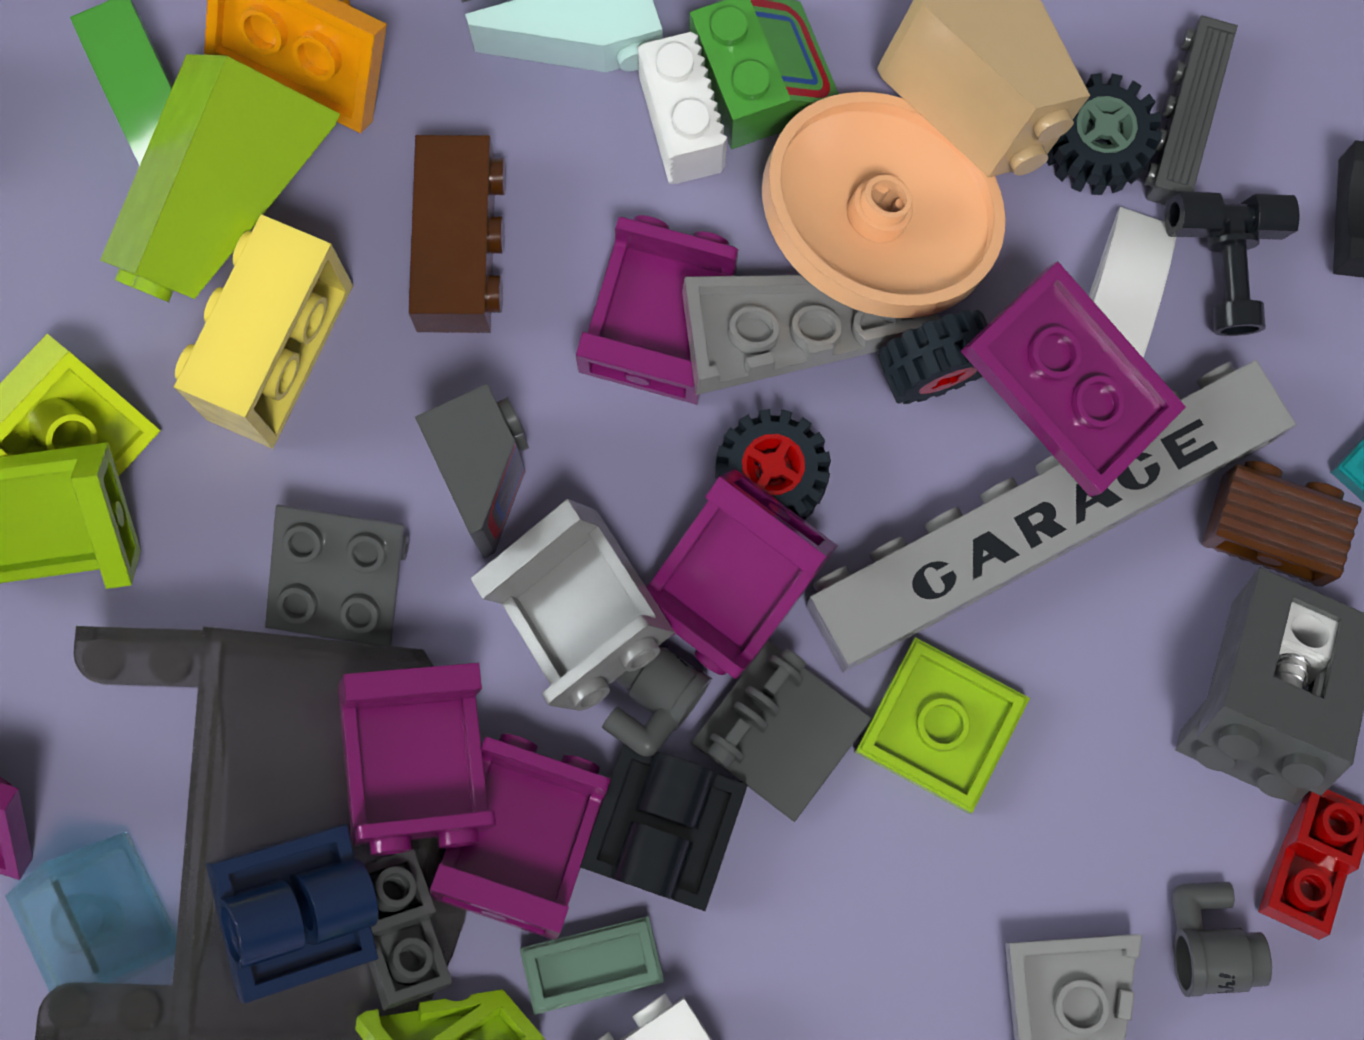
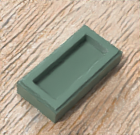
M649 916L559 938L556 941L551 940L520 948L534 1015L664 982Z

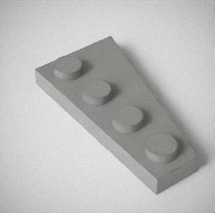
M802 275L685 277L682 290L696 395L878 352L882 347L887 346V342L893 338L902 337L903 332L909 329H917L922 326V323L927 321L939 320L938 313L916 318H890L864 313L827 296L809 283Z

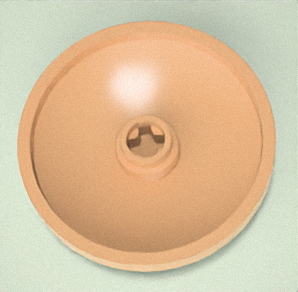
M851 92L818 100L804 108L788 122L780 133L765 165L762 180V202L769 229L784 256L818 290L832 299L864 313L890 318H916L949 309L964 300L976 289L993 267L1002 248L1006 218L1004 202L996 177L988 178L903 98L875 92Z

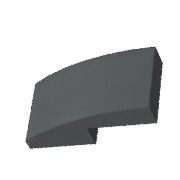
M414 849L364 864L372 880L378 904V922L375 926L371 927L378 959L369 962V966L383 1010L385 1011L447 989L453 982L430 920L436 913V909Z

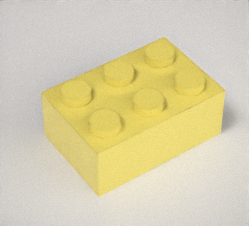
M261 214L252 232H244L237 242L233 253L234 268L224 288L218 287L211 294L204 311V321L206 323L195 345L189 344L181 353L175 368V378L177 381L174 388L205 420L273 449L352 290L353 284L331 243Z

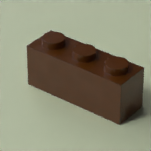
M415 135L409 316L417 332L491 333V313L502 312V276L493 275V254H503L504 219L503 216H494L495 195H505L506 164L505 158H495L490 135Z

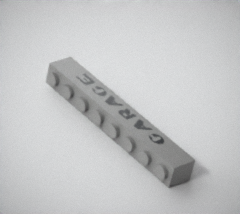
M1254 360L1237 370L1234 369L1231 362L1215 368L1197 380L1201 388L1200 390L1181 399L1177 391H1173L1186 408L1102 494L1090 497L1052 455L1035 466L1039 475L1018 486L1013 477L980 495L984 503L982 506L965 515H962L958 507L952 508L925 524L929 534L907 545L903 536L898 537L869 554L873 561L871 565L852 575L848 567L844 566L816 581L813 586L817 593L810 596L806 608L842 673L1278 440L1297 424L1258 361Z

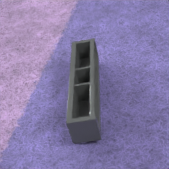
M1201 15L1194 28L1188 27L1186 29L1180 47L1181 50L1186 51L1184 61H1178L1171 83L1177 84L1174 95L1169 94L1162 113V117H1166L1168 120L1165 129H1159L1162 132L1159 145L1155 149L1159 152L1156 163H1150L1144 178V185L1149 186L1146 197L1148 201L1166 205V201L1178 192H1194L1238 25Z

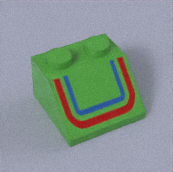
M723 0L689 12V32L698 35V45L702 47L701 56L705 58V68L708 69V79L711 80L714 101L718 103L717 112L721 114L720 124L724 125V134L727 136V142L731 150L781 133L788 122L804 108L818 100L839 94L801 1Z

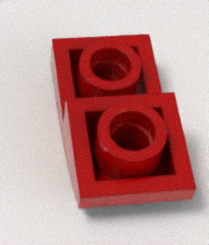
M1329 789L1321 796L1312 791H1309L1304 796L1273 866L1258 909L1259 913L1318 940L1330 935L1347 875L1359 869L1364 852V805Z

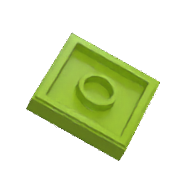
M915 637L854 753L958 809L971 814L1030 698Z

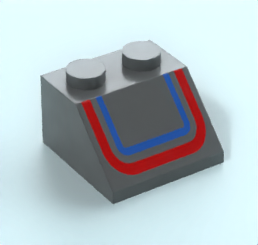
M484 384L415 416V419L470 536L482 557L486 558L494 554L525 474V468L519 453L529 449V446L523 435V428L508 397L496 402L488 384Z

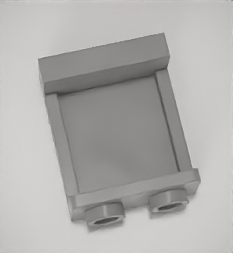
M566 499L470 578L482 599L500 603L505 608L551 685L542 693L549 706L582 711L598 704L609 694L610 688L608 685L624 672L638 670L653 661L660 653L659 645L675 633L598 511Z

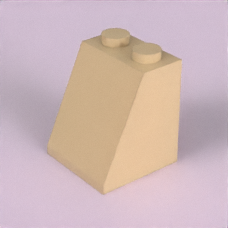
M913 0L877 67L881 78L988 178L1012 171L1015 175L1020 176L1040 168L1048 160L1047 154L1060 136L1071 129L1074 124V117L1090 97L1041 0Z

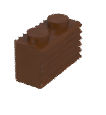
M1247 461L1244 466L1236 464L1223 474L1201 545L1205 548H1213L1217 552L1226 553L1229 556L1238 557L1244 561H1250L1254 565H1262L1264 568L1275 570L1277 573L1299 578L1301 581L1310 582L1314 586L1323 587L1341 577L1344 572V564L1348 559L1347 553L1351 548V541L1355 535L1354 530L1358 524V517L1362 511L1361 506L1344 501V492L1335 486L1321 482H1308L1304 487L1283 480V471L1261 461Z

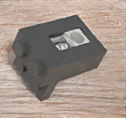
M1259 567L1232 602L1207 699L1180 730L1175 751L1197 760L1206 768L1224 772L1259 788L1268 796L1286 800L1294 805L1309 791L1321 796L1354 762L1364 712V612Z

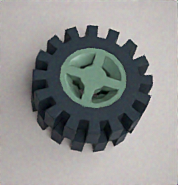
M1101 73L1090 75L1085 85L1090 97L1074 117V124L1071 129L1060 136L1047 154L1048 166L1055 163L1059 164L1055 176L1061 182L1068 175H1071L1076 179L1071 187L1072 189L1081 192L1087 183L1092 184L1091 195H1102L1107 186H1110L1112 193L1123 190L1127 182L1130 184L1134 183L1143 170H1145L1161 141L1162 132L1157 131L1162 123L1160 112L1150 114L1155 104V100L1150 93L1141 100L1136 97L1142 86L1134 80L1126 90L1119 87L1122 75L1112 73L1107 84L1102 83ZM1099 138H1100V139H1103V140L1109 139V140H1108V144H1107V143H1099V142H1095V141L1098 140Z

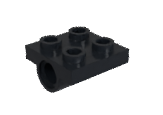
M623 743L580 868L706 911L748 785L669 754L656 752L649 757L641 756Z

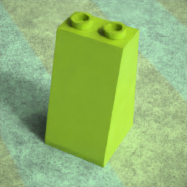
M186 54L100 261L119 268L114 279L115 281L168 303L173 292L195 299L233 253L243 233L250 231L254 227L260 215L267 211L334 128L340 113L227 55Z

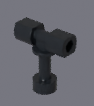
M1178 192L1166 201L1165 227L1169 237L1208 238V249L1222 254L1225 302L1212 308L1214 334L1220 336H1241L1258 333L1266 329L1264 303L1258 300H1251L1247 250L1257 247L1260 244L1259 239L1283 240L1298 231L1300 214L1295 195L1254 194L1240 204L1224 203L1221 193Z

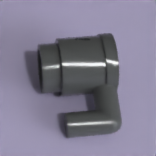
M662 646L658 656L649 664L635 671H626L615 680L629 690L628 696L653 713L651 718L643 725L619 707H615L605 720L602 728L639 755L644 757L652 756L658 752L671 733L676 731L686 720L705 693L712 677L703 671H699L668 648Z
M1230 882L1181 884L1175 887L1172 892V903L1177 926L1174 940V965L1179 987L1185 997L1203 996L1204 994L1249 992L1251 987H1265L1270 984L1272 977L1271 952L1267 939L1262 932H1244L1241 928L1204 929L1201 910L1233 908L1235 895Z

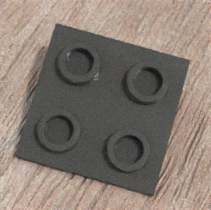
M277 504L275 508L265 628L391 647L400 560L405 561L409 549V535H403L404 524Z
M768 640L692 740L691 744L739 781L747 784V787L795 822L872 718L804 668L806 663L798 655L786 648L782 651Z

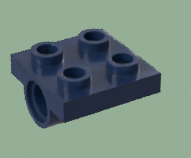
M336 824L205 863L238 1001L246 1004L378 959L371 929L378 922L377 898L366 867L359 859L354 857L346 824Z

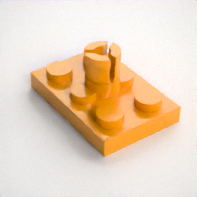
M207 0L204 55H227L340 113L337 122L361 134L373 122L387 24L352 7L349 0Z

